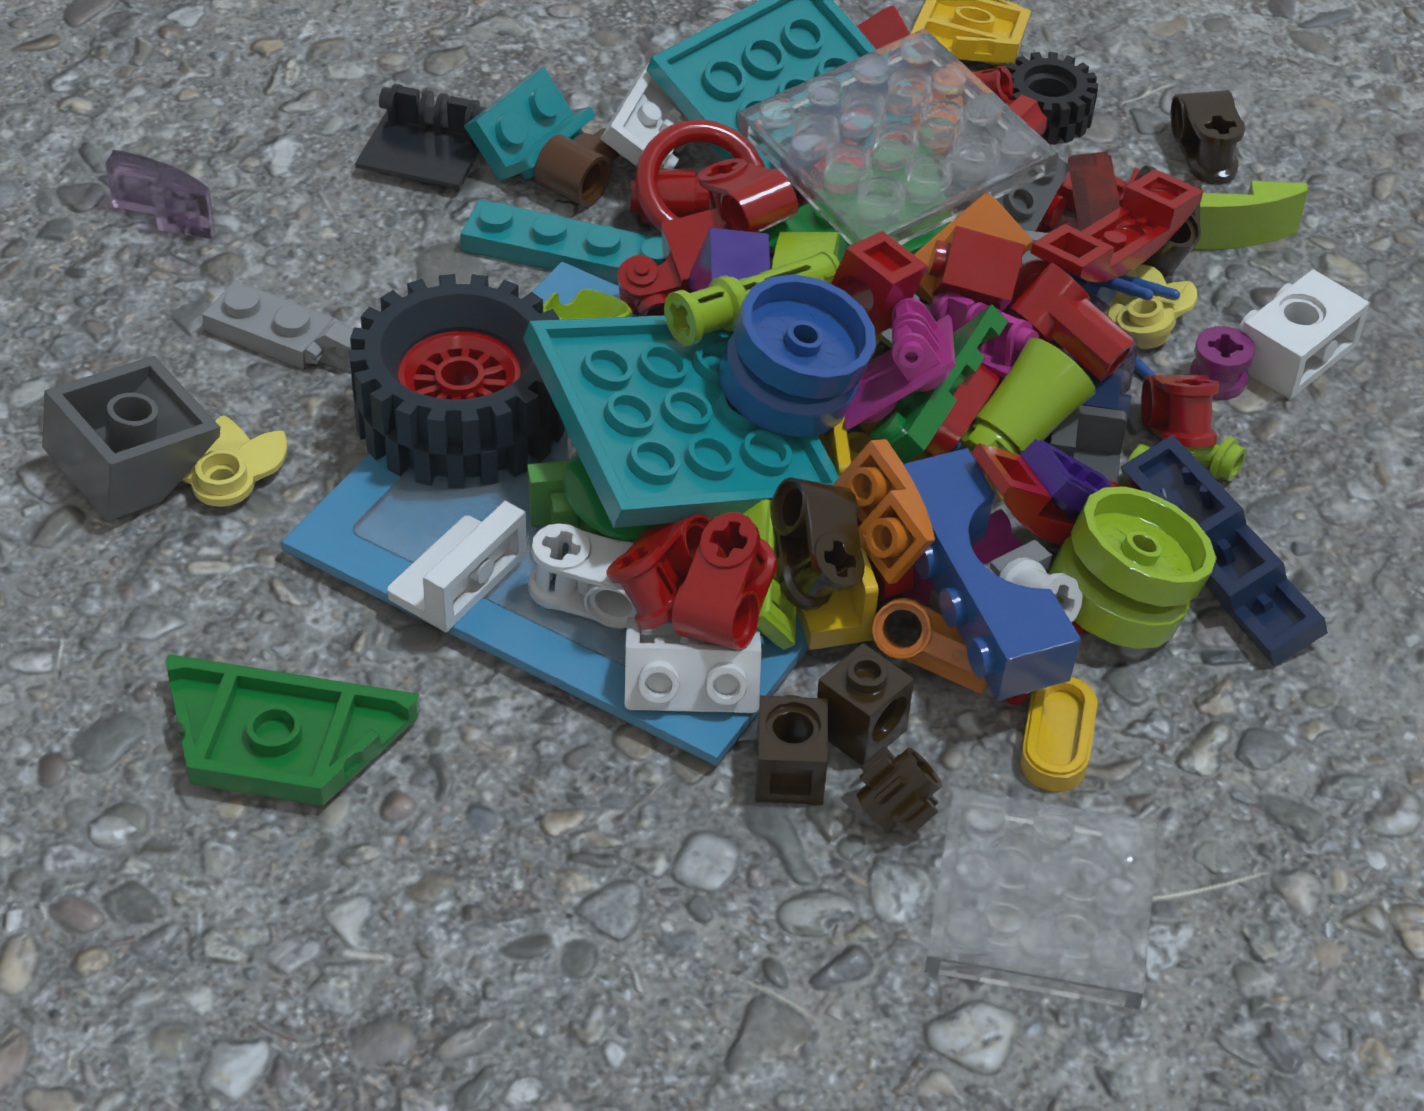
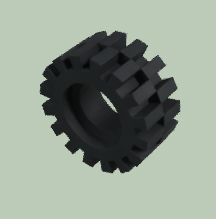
M1040 52L1031 53L1030 61L1022 55L1016 58L1015 64L1010 62L1006 66L1013 81V93L1009 100H1016L1023 94L1038 101L1040 110L1047 117L1046 131L1041 137L1047 138V144H1056L1057 137H1061L1065 143L1071 142L1074 139V134L1081 137L1086 134V129L1091 127L1098 92L1097 77L1094 72L1088 73L1089 66L1083 62L1074 66V57L1067 55L1063 61L1057 59L1058 53L1049 52L1048 58H1042ZM999 101V108L1006 102Z

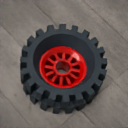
M455 274L439 275V286L427 288L423 279L407 283V296L401 297L392 290L380 297L381 311L368 307L361 315V328L354 327L350 337L351 350H349L356 429L360 440L366 439L367 451L376 461L386 456L387 470L401 477L410 467L414 469L415 482L432 486L435 476L447 477L448 488L465 489V477L479 476L482 487L498 484V471L506 468L514 478L527 472L529 455L542 462L551 454V440L560 442L565 432V426L523 340L530 321L560 320V318L553 309L543 312V299L533 292L520 299L519 286L503 280L498 289L489 287L488 276L472 274L470 284H456Z

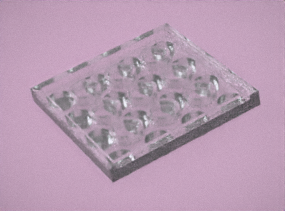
M925 28L738 112L739 130L786 176L789 182L851 246L880 231L885 232L902 245L954 220L984 193H988L997 199L1057 170L1058 152Z

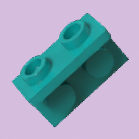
M543 67L530 73L465 124L464 127L499 182L517 174H521L524 180H527L534 176L538 155L548 140L556 135H563L573 140L578 135L584 133L581 128L592 120L596 114L591 106L573 113L547 70Z

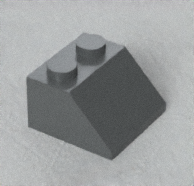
M155 356L44 390L42 448L106 521L162 502L220 437L221 427Z

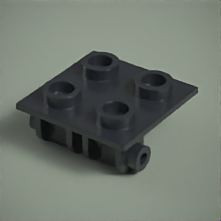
M396 83L391 88L383 87L379 96V107L387 111L355 162V168L426 182L435 186L460 189L480 152L464 125L487 107L480 106L479 100H468L453 96L449 98V95L445 93H440L435 103L433 91L425 90L420 98L419 89L404 87Z

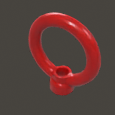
M702 119L678 122L660 131L644 148L636 169L637 196L649 221L661 232V223L679 218L664 203L658 187V174L661 164L672 150L687 143L704 142L724 149L734 158L744 159L748 163L765 167L758 151L748 139L727 125Z

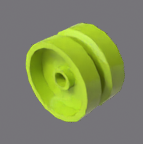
M1107 487L1088 497L1075 521L1071 536L1063 542L1048 574L1063 573L1076 579L1083 598L1081 609L1074 621L1084 630L1112 644L1134 649L1155 648L1173 638L1187 614L1190 601L1198 596L1212 573L1216 556L1211 540L1202 528L1176 505L1149 492L1129 487ZM1055 595L1059 603L1064 602L1062 597Z

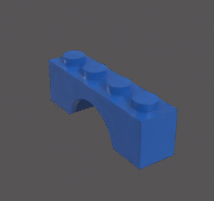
M968 448L903 464L924 502L935 537V541L915 562V567L923 579L931 581L939 596L940 609L945 622L951 628L956 627L965 642L968 660L974 674L978 678H985L997 701L1070 681L1081 638L1052 589L1030 588L1006 581L986 568L972 549L977 542L986 537L994 492L975 463Z

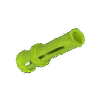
M827 250L809 258L773 268L748 278L738 280L725 275L713 279L709 287L692 293L685 290L669 293L664 305L668 328L676 341L685 347L699 343L704 334L719 329H724L728 332L734 331V324L741 305L753 286L770 277L792 274L821 279L831 284L840 262L832 252Z

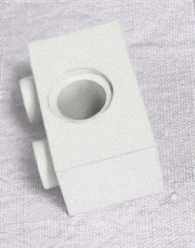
M1314 269L1293 285L1291 283L1285 284L1271 302L1259 311L1256 309L1250 311L1238 327V330L1250 337L1255 347L1252 363L1247 368L1248 374L1291 400L1358 346L1370 302Z

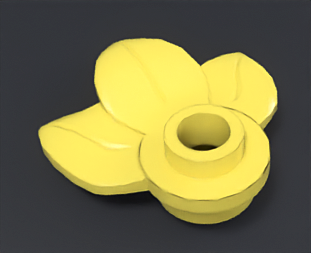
M1140 264L1124 275L1177 289L1180 292V298L1175 301L1153 296L1151 300H1143L1115 292L1109 306L1101 312L1110 317L1135 340L1136 345L1134 347L1149 349L1158 347L1169 340L1171 331L1176 324V318L1193 310L1198 296L1193 282L1179 281L1166 284L1162 273L1155 267Z
M225 415L220 416L215 421L221 427L220 437L183 477L182 481L191 484L195 497L207 505L223 507L237 504L250 495L256 481L275 473L283 465L288 447L284 431L267 432L250 440L243 430Z

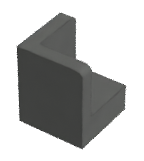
M1081 405L1049 435L1048 444L1101 473L1107 480L1118 483L1120 454L1127 425V413L1120 410Z

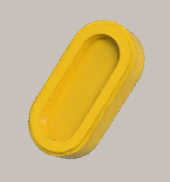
M1071 676L1068 682L1032 691L1020 767L1030 783L1046 791L1063 792L1071 790L1081 784L1087 773L1098 702L1093 689L1076 677Z

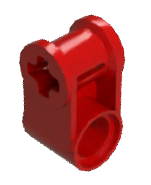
M735 158L709 165L698 173L699 184L708 190L713 209L717 208L724 229L763 233L791 219L798 213V202L794 189L786 176L777 169L765 168L748 163L744 159Z
M1207 375L1145 376L1141 390V414L1145 428H1149L1162 441L1173 435L1184 447L1198 448L1216 445L1217 433L1211 429L1213 395L1219 393V382L1209 379Z
M727 512L715 517L703 530L687 577L680 586L673 604L672 625L675 633L680 637L736 650H743L751 643L756 633L761 608L777 571L778 561L775 551L765 540L760 538L758 528L748 516L739 512Z
M695 514L675 523H666L647 529L606 570L610 581L615 584H621L637 611L635 622L640 629H653L672 620V610L676 594L687 577L700 543L701 534L707 524L712 521L708 517Z

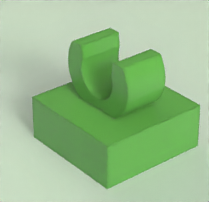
M569 461L527 465L528 510L531 526L560 523L578 528L577 522H581V518L568 503L563 488L564 472Z

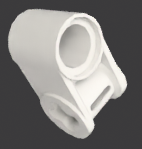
M560 523L547 525L540 529L533 537L531 553L537 566H535L529 576L528 590L531 598L537 604L547 609L561 610L582 616L611 628H627V617H635L637 611L621 584L612 583L606 574V570L633 543L592 534L572 525ZM567 543L569 545L568 554L562 559L563 544ZM556 575L555 591H551L549 589L550 580Z

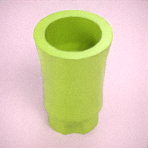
M1029 338L1009 373L991 398L981 408L973 420L974 424L960 439L961 445L964 449L968 448L970 453L978 443L1020 455L1035 439L1044 441L1071 413L1094 396L1096 393L1095 387L1082 368L1064 352L1042 339Z

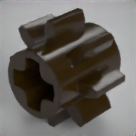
M883 746L860 767L863 773L859 777L866 785L856 793L857 798L867 814L884 830L891 832L898 825L900 826L905 823L914 834L939 813L935 807L939 802L933 794L942 788V782L930 764L912 748L908 747L901 754L894 757L890 750Z

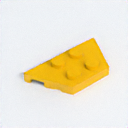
M926 0L910 33L906 51L920 57L981 61L992 65L1009 64L1010 62L1014 64L1028 26L1031 10L1006 0Z

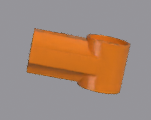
M910 597L895 598L879 610L874 617L872 632L874 641L882 652L889 657L907 660L981 695L983 694L987 685L985 678H978L974 674L968 660L965 642L956 627L951 628L947 625L942 613L927 607L918 599ZM895 610H908L918 617L921 622L922 632L917 642L911 645H901L891 640L887 634L886 622L889 615Z

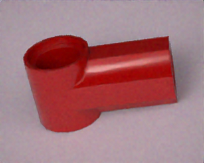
M1051 262L1010 309L1019 319L1030 322L1033 330L1038 332L1039 337L1048 343L1053 340L1098 381L1102 382L1106 377L1113 374L1125 361L1130 351L1136 345L1135 340L1110 317L1089 301L1091 298L1089 294L1070 275Z

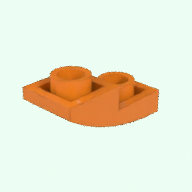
M887 439L870 440L834 482V485L849 488L855 494L858 503V518L862 522L858 527L860 545L887 583L893 584L897 583L935 541V537L920 493Z

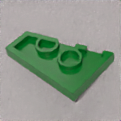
M991 304L954 332L956 367L951 369L949 376L940 385L929 391L920 392L917 389L898 400L895 408L872 430L870 438L872 440L887 439L903 464L910 462L925 451L957 401L952 393L962 384L966 377L976 372L985 357L977 348L989 339L999 336L1008 320Z

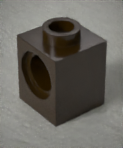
M862 643L818 681L817 698H828V742L861 766L883 746L888 747L907 731L914 678Z
M760 695L756 745L755 802L823 805L828 764V698H808L797 695Z

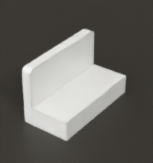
M504 501L482 522L469 515L463 516L388 586V599L447 633L527 556L526 512Z

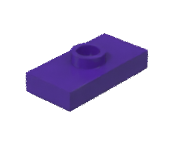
M1035 439L1020 454L1051 497H1053L1052 500L1070 516L1074 517L1082 510L1091 494L1102 488L1112 487L1104 475L1043 440Z

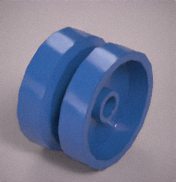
M796 274L770 277L753 286L741 305L734 324V333L727 342L719 363L720 385L729 403L748 421L768 431L795 437L824 434L842 422L859 387V381L867 369L876 348L875 327L865 309L847 292L821 279Z

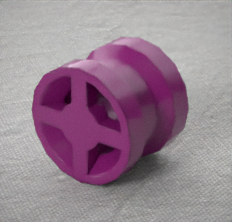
M1214 326L1205 329L1198 335L1194 349L1196 358L1192 361L1189 375H1207L1209 379L1218 381L1219 393L1213 395L1215 400H1229L1238 397L1244 392L1249 376L1247 368L1251 365L1255 352L1253 341L1247 334L1236 328Z

